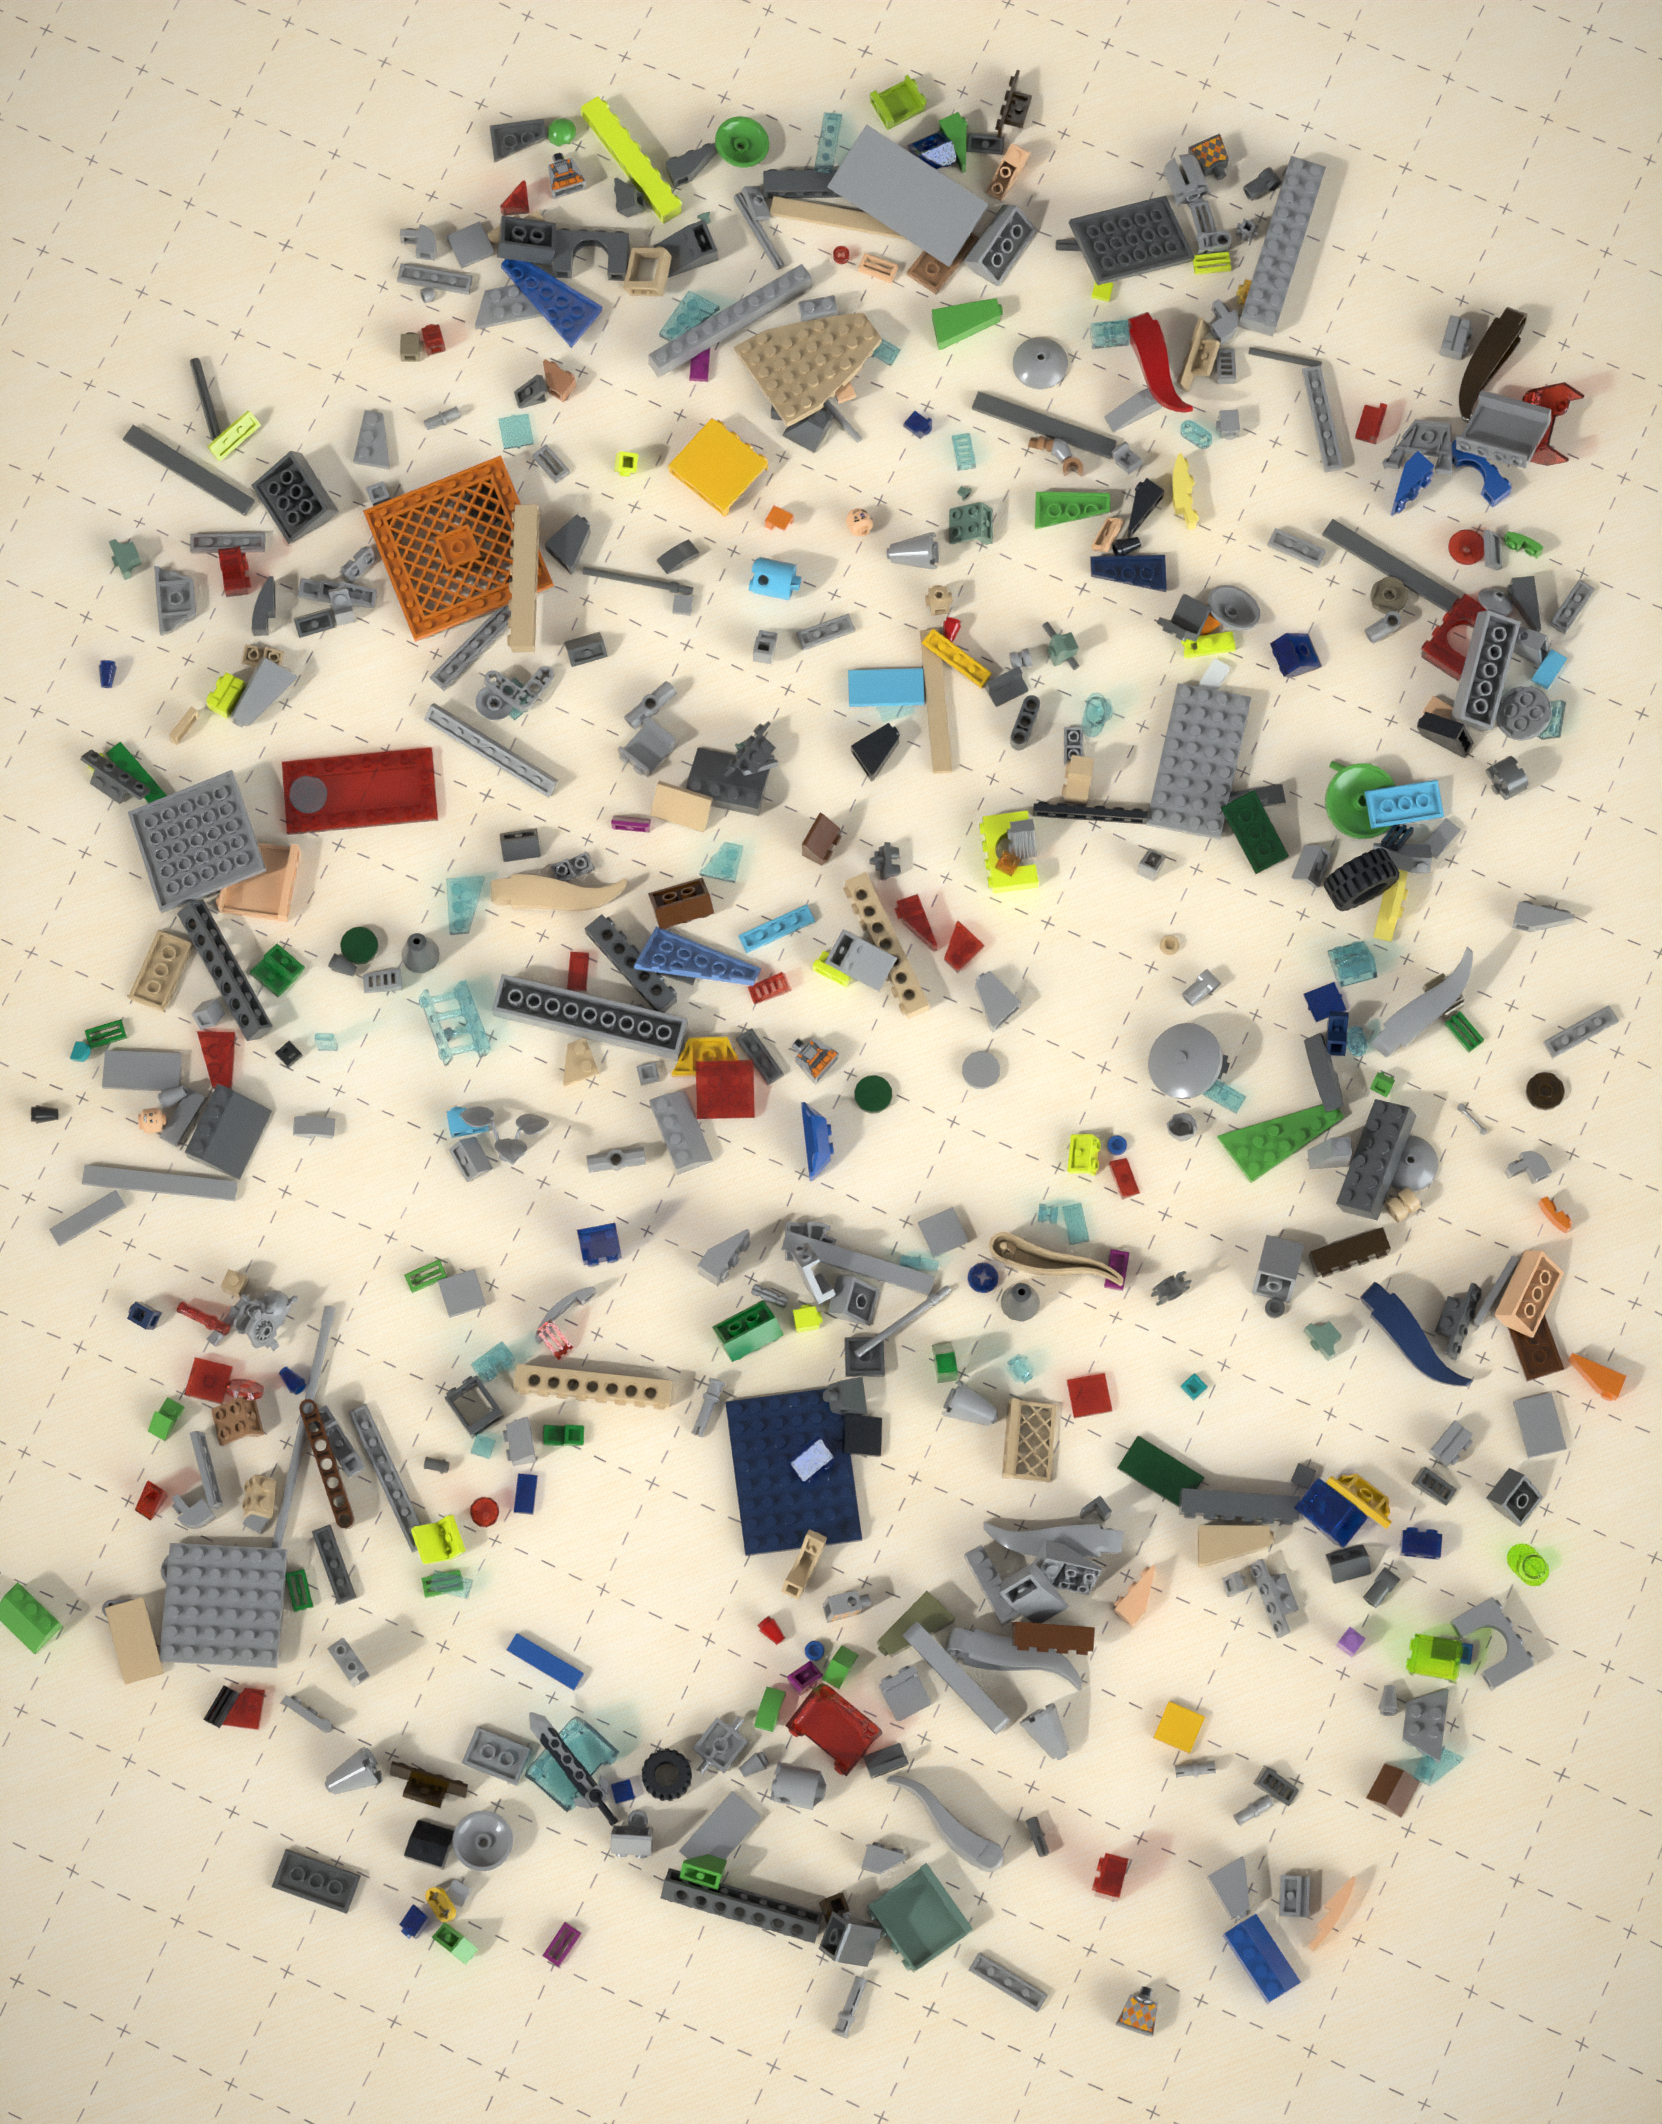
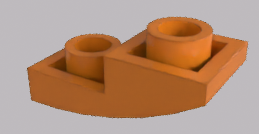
M1548 1196L1541 1198L1538 1204L1545 1216L1560 1231L1568 1233L1572 1225L1568 1214L1565 1215L1563 1210L1556 1213L1555 1203L1553 1200L1550 1201Z

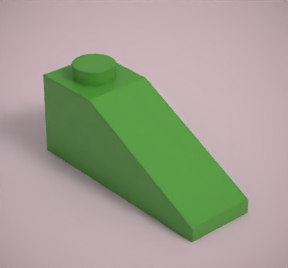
M957 112L939 120L938 129L961 172L965 173L966 127H968L966 119Z

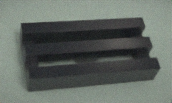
M1400 824L1394 825L1381 840V846L1398 852L1413 834L1414 827L1407 829V825L1404 824L1402 827H1400Z
M223 1685L203 1720L220 1728L240 1693Z

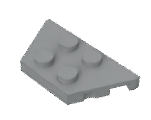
M514 284L485 290L475 322V328L478 330L542 317L543 315Z
M154 566L160 635L164 636L197 616L194 580L191 577L181 576L176 572H169L161 569L159 566Z
M1448 1689L1407 1701L1402 1742L1415 1747L1420 1753H1425L1432 1757L1436 1763L1441 1761Z

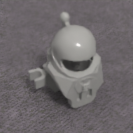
M270 1290L264 1294L263 1298L255 1299L241 1306L239 1315L234 1319L233 1326L237 1333L248 1336L254 1348L266 1346V1348L271 1347L272 1351H275L280 1347L274 1339L277 1336V1329L284 1323V1319L290 1310V1305L297 1302L298 1297L292 1296L289 1299L279 1290Z

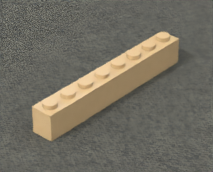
M515 505V511H512L514 529H511V540H514V547L510 548V555L513 558V564H510V575H513L512 582H509V592L512 593V599H509L508 602L509 611H511V617H508V628H511V634L507 636V645L511 647L513 653L535 652L540 510L538 505Z

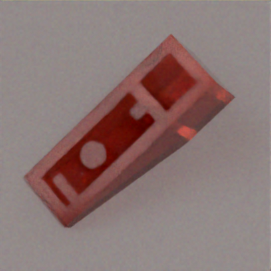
M918 894L896 901L894 911L897 919L901 918L904 926L933 952L937 951L938 945Z

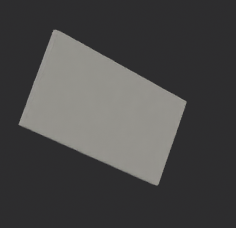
M867 124L827 186L949 267L989 206L987 202Z

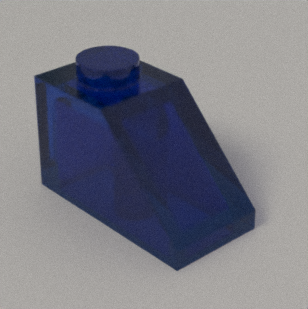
M413 1904L399 1925L403 1928L401 1932L408 1939L413 1937L416 1940L432 1921Z

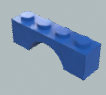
M1456 440L1452 442V464L1455 467L1470 466L1481 473L1484 480L1481 495L1492 507L1496 506L1510 494L1512 487L1509 480L1499 474L1495 465L1490 464L1486 457L1457 450Z

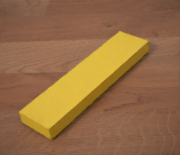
M933 628L921 643L980 689L992 675V672Z

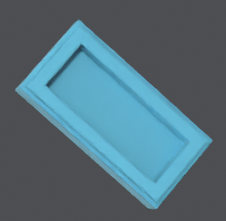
M1551 649L1531 681L1548 690L1567 661V658Z

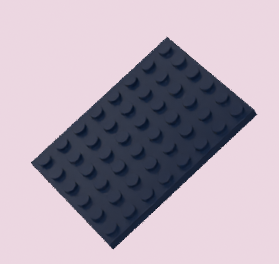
M828 1388L725 1402L745 1556L801 1549L809 1529L827 1537L825 1546L862 1541L851 1454H842L843 1415L832 1413L830 1403L824 1401L823 1393Z

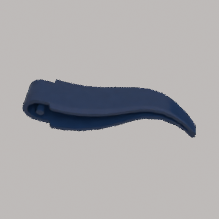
M1374 1281L1360 1296L1362 1303L1372 1312L1370 1318L1387 1334L1406 1359L1419 1372L1433 1381L1450 1386L1467 1387L1473 1382L1472 1379L1457 1374L1440 1360L1417 1320L1395 1293L1390 1295L1380 1284Z

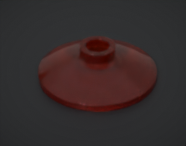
M1460 530L1450 538L1448 544L1449 554L1459 564L1473 565L1484 556V539L1473 530ZM1463 548H1468L1469 552L1463 551Z

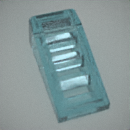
M970 433L952 435L957 471L975 469L976 461ZM967 439V442L957 443L956 440ZM968 445V448L958 449L959 446ZM969 451V454L959 455L961 452ZM970 457V460L960 461L962 458Z

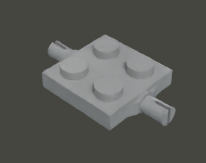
M737 1716L732 1725L724 1723L717 1717L692 1748L704 1760L696 1769L702 1775L709 1766L716 1767L724 1774L748 1744V1741L738 1732L739 1727L744 1722L741 1717Z

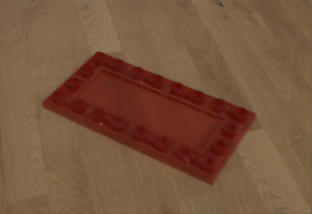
M432 747L282 762L287 835L438 821Z

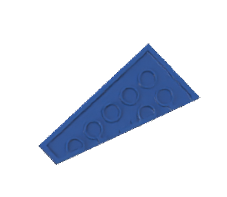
M505 259L501 263L503 271L571 348L602 312L603 307L530 262Z

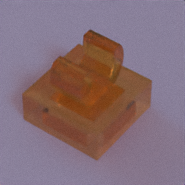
M1004 850L995 868L1012 877L1021 859Z

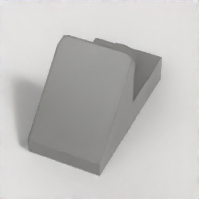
M347 586L329 590L337 626L356 622Z

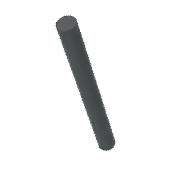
M1252 347L1249 348L1248 353L1249 355L1309 367L1322 365V361Z

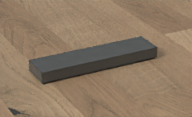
M331 1525L312 1531L337 1604L341 1605L357 1599Z

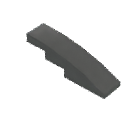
M1318 1033L1305 1039L1304 1044L1325 1111L1328 1113L1344 1106L1338 1074L1334 1071L1331 1055L1327 1052L1324 1036Z

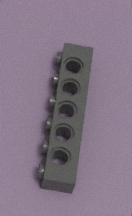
M601 914L585 927V934L654 1011L666 1012L677 1002L676 991L672 986L667 987L663 982L665 981L663 976L659 972L638 970L627 965L629 961H637L640 953L633 944L630 946L626 941V935L621 930L618 932L614 928L615 924L609 917L605 918ZM610 933L613 936L611 939L606 940L603 938V935ZM623 947L625 951L623 953H616L615 949ZM647 974L650 978L647 981H642L640 976ZM655 988L662 990L659 995L652 993Z

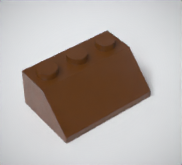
M703 877L648 893L659 929H668L676 924L689 923L693 919L706 918L710 914H714L710 894Z

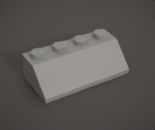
M1002 205L964 262L975 274L995 286H999L1038 229L1017 205Z
M686 1091L666 1093L649 1100L650 1107L677 1175L714 1162Z

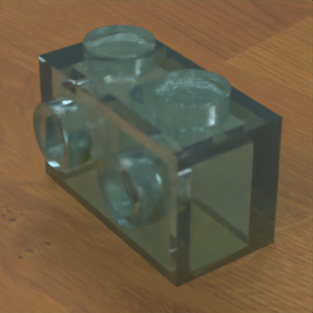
M501 1341L471 1363V1366L483 1384H485L487 1381L491 1382L502 1370L509 1369L514 1364L515 1358L503 1341Z

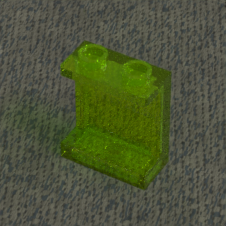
M1415 1633V1638H1411L1409 1650H1412L1411 1658H1407L1406 1669L1411 1676H1414V1674L1448 1680L1449 1683L1457 1684L1464 1644L1462 1641Z

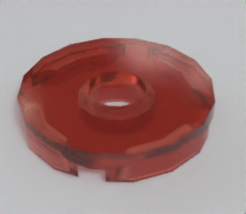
M232 1379L225 1383V1392L234 1398L244 1396L243 1399L256 1400L262 1397L264 1386L252 1380Z

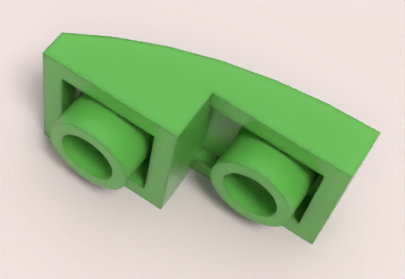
M1508 531L1503 540L1509 549H1514L1518 552L1523 547L1529 556H1534L1536 559L1542 554L1544 548L1533 539L1515 532Z
M766 1687L755 1720V1728L774 1732L780 1717V1709L786 1697V1691Z

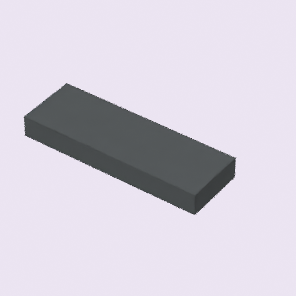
M752 1028L736 1038V1041L768 1086L784 1076V1073Z

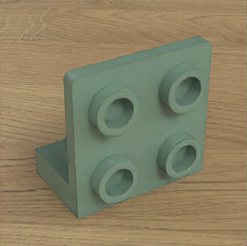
M978 502L949 510V543L956 544L977 539L985 545L992 544V508L983 502Z

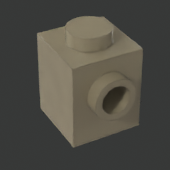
M414 332L401 334V361L420 362V352L424 351V341H420L419 334Z

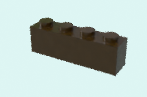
M1381 1227L1310 1251L1308 1256L1316 1277L1322 1276V1278L1331 1276L1334 1271L1340 1270V1272L1351 1269L1352 1265L1358 1264L1361 1266L1369 1263L1370 1259L1377 1258L1379 1260L1388 1256L1391 1247L1384 1228Z

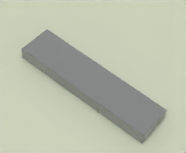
M402 263L397 277V283L465 295L470 294L473 276Z
M265 532L190 534L191 554L265 552L266 535Z
M1608 1005L1550 1037L1543 1044L1554 1059L1612 1027L1619 1020Z
M114 1190L49 1230L60 1247L126 1208V1205L117 1190Z
M1513 1255L1509 1259L1475 1317L1473 1325L1479 1328L1519 1260L1518 1257Z
M193 1431L190 1433L208 1506L219 1509L223 1507V1502L205 1433Z
M981 1953L977 1954L968 1970L1037 2013L1048 1994Z

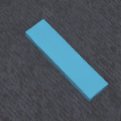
M806 904L738 935V938L747 954L815 923V919Z

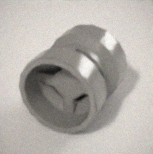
M1028 648L1022 649L1018 653L1015 651L1009 653L1012 669L1018 666L1026 668L1032 666Z

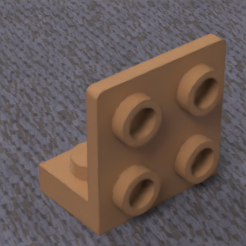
M238 1397L211 1410L220 1446H225L246 1436L259 1437L264 1435L255 1397Z

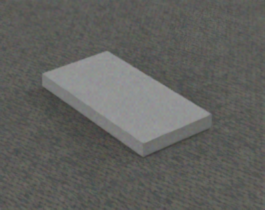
M105 1050L102 1088L162 1091L179 1087L182 1053Z
M731 1791L679 1852L687 1859L707 1854L726 1859L762 1817L735 1792Z

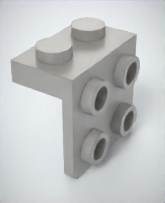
M908 1665L898 1670L899 1674L894 1677L891 1675L884 1677L880 1680L882 1683L879 1684V1689L897 1721H902L931 1705V1700L917 1676V1670L914 1666L909 1667Z

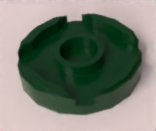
M354 927L346 931L340 943L343 956L357 965L366 964L373 960L379 948L377 937L371 930L365 927Z
M877 1075L862 1078L856 1085L854 1090L855 1102L864 1112L870 1114L880 1113L891 1103L892 1088L883 1077Z

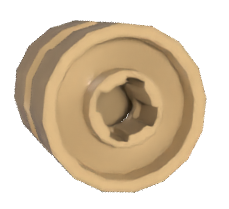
M1408 1187L1400 1191L1398 1197H1391L1384 1202L1388 1213L1397 1223L1405 1219L1407 1213L1412 1214L1421 1208L1419 1200Z

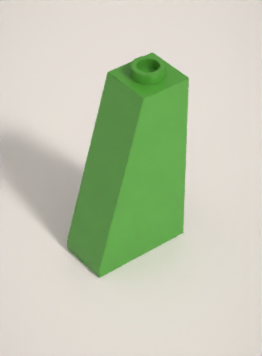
M997 298L932 309L931 317L938 350H943L999 323L1000 315H1003L1002 305L998 304Z

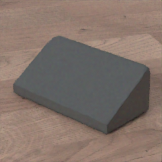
M969 132L967 152L1003 155L1005 136L1002 135L1000 139L994 134Z
M330 608L293 618L299 638L335 628Z

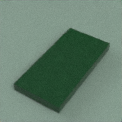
M1254 789L1220 807L1255 874L1289 857Z
M1140 1436L1136 1437L1117 1467L1119 1471L1178 1508L1180 1490L1182 1488L1198 1489L1204 1479V1476Z

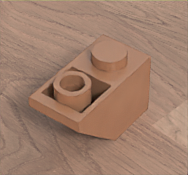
M545 359L543 366L548 393L564 402L576 387L575 376L569 371L560 369L559 365L555 362H549Z

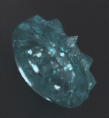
M1358 1026L1351 1027L1347 1033V1046L1355 1057L1366 1054V1049L1368 1048L1366 1044L1368 1040L1365 1037L1366 1033H1363V1029Z

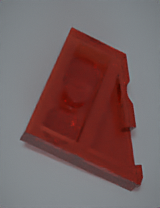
M957 921L944 961L958 973L984 948V944L961 922Z
M244 1688L222 1726L259 1731L266 1691Z

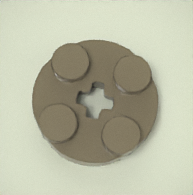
M1385 577L1376 582L1370 593L1372 607L1383 614L1391 611L1399 613L1405 607L1408 600V590L1403 585L1404 583L1395 577ZM1392 592L1394 598L1387 599L1384 594Z

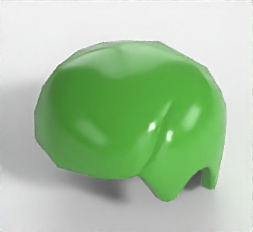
M567 118L555 119L551 122L547 131L550 143L558 147L563 144H570L576 136V127Z

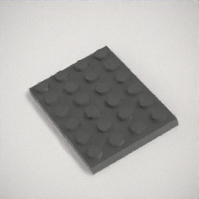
M1166 195L1072 218L1068 222L1097 285L1192 262L1195 258Z

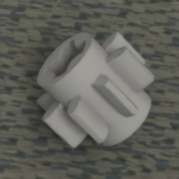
M1244 218L1242 224L1237 223V229L1239 230H1237L1236 236H1240L1242 242L1244 240L1251 242L1252 237L1258 236L1257 230L1259 225H1255L1253 219L1246 220Z

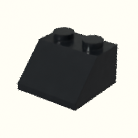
M417 1820L409 1837L404 1857L444 1870L453 1843L454 1831Z

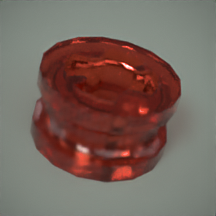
M837 246L834 249L833 259L837 264L848 262L850 257L848 248ZM838 253H845V257H838Z

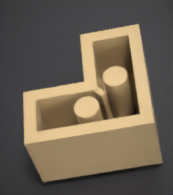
M1072 755L1071 761H1067L1064 778H1068L1067 785L1063 784L1061 794L1065 796V803L1087 806L1094 758Z

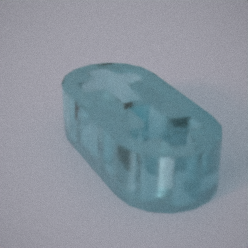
M1186 420L1181 424L1180 434L1183 438L1198 448L1207 449L1210 447L1212 435L1209 431L1191 420ZM1192 427V432H1185L1186 428ZM1207 437V442H1200L1201 438Z

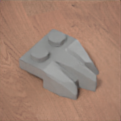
M822 1222L785 1223V1235L787 1231L832 1245H835L837 1240L825 1234L830 1230L831 1225ZM785 1252V1261L794 1262L791 1253Z

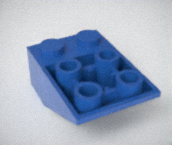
M1419 451L1405 463L1391 511L1392 517L1397 512L1401 513L1405 509L1406 503L1409 500L1413 501L1418 496V491L1422 487L1425 489L1432 481L1434 464Z

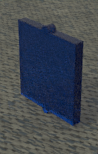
M1335 982L1303 994L1308 1004V1010L1311 1011L1316 1023L1329 1018V1011L1345 1012L1347 1010L1342 1000V994H1339Z

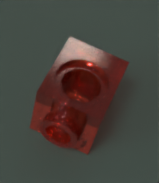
M429 324L421 329L428 356L446 351L439 324Z

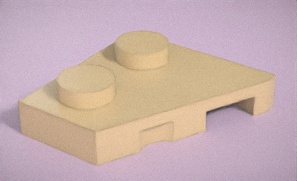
M586 1037L567 1044L564 1086L599 1074Z

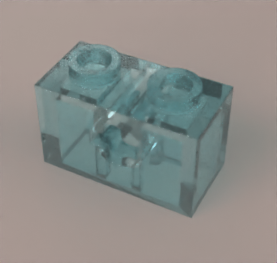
M1128 320L1091 323L1090 337L1092 349L1129 346Z

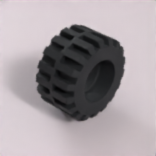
M669 1748L656 1750V1753H651L649 1758L644 1761V1766L642 1767L641 1776L644 1787L652 1797L658 1798L660 1801L679 1799L683 1793L687 1792L688 1787L691 1785L692 1772L690 1764L682 1753H678L677 1750H669ZM663 1764L674 1765L679 1773L677 1781L670 1786H662L655 1779L657 1768Z

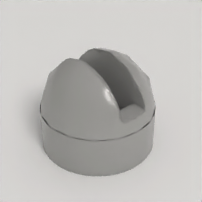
M423 288L420 290L423 302L426 304L433 301L435 297L433 289Z

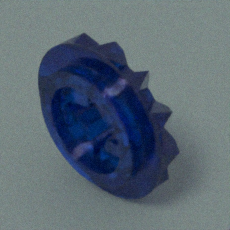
M986 1262L977 1263L968 1272V1283L974 1291L988 1293L997 1286L998 1272L993 1265ZM983 1270H985L986 1277L990 1279H985L983 1285H981L980 1278L977 1276L981 1275Z

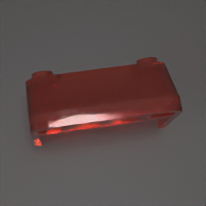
M1566 382L1530 389L1522 398L1523 402L1551 409V423L1530 460L1532 463L1550 466L1569 461L1568 457L1549 446L1556 417L1568 411L1570 401L1584 398V394Z

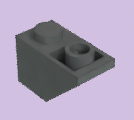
M614 178L617 212L628 218L646 211L644 194L621 179Z

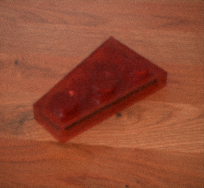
M197 1031L212 1088L215 1089L216 1085L220 1084L232 1089L236 1033Z

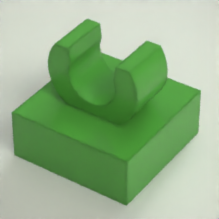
M1383 1071L1381 1073L1378 1072L1370 1089L1387 1098L1395 1082L1394 1077L1384 1075L1385 1072Z

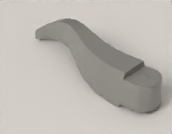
M1467 946L1461 962L1448 978L1415 998L1392 1015L1383 1024L1385 1029L1379 1032L1371 1045L1387 1058L1401 1045L1406 1047L1423 1030L1445 1013L1460 997L1467 985L1472 968L1473 951Z
M984 1521L983 1527L988 1535L1004 1547L1032 1556H1037L1045 1540L1065 1544L1084 1557H1102V1553H1121L1124 1531L1113 1530L1112 1528L1103 1529V1526L1095 1524L1060 1526L1032 1531H1009Z
M954 1628L950 1632L945 1651L951 1656L962 1659L965 1665L997 1671L1042 1670L1065 1678L1077 1690L1082 1688V1680L1076 1669L1064 1655L1056 1653L1055 1649H1049V1652H1037V1648L1029 1647V1651L1017 1650V1646H1012V1638L995 1635L976 1628L973 1631Z
M889 1776L887 1778V1784L902 1787L918 1798L925 1807L941 1838L963 1860L985 1872H994L1002 1867L1004 1853L1001 1846L967 1828L923 1784L905 1777Z

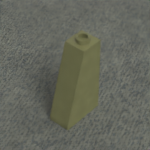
M926 1591L877 1641L879 1645L877 1649L884 1656L889 1655L892 1658L911 1647L902 1635L916 1621L930 1635H933L951 1625L955 1621V1617Z

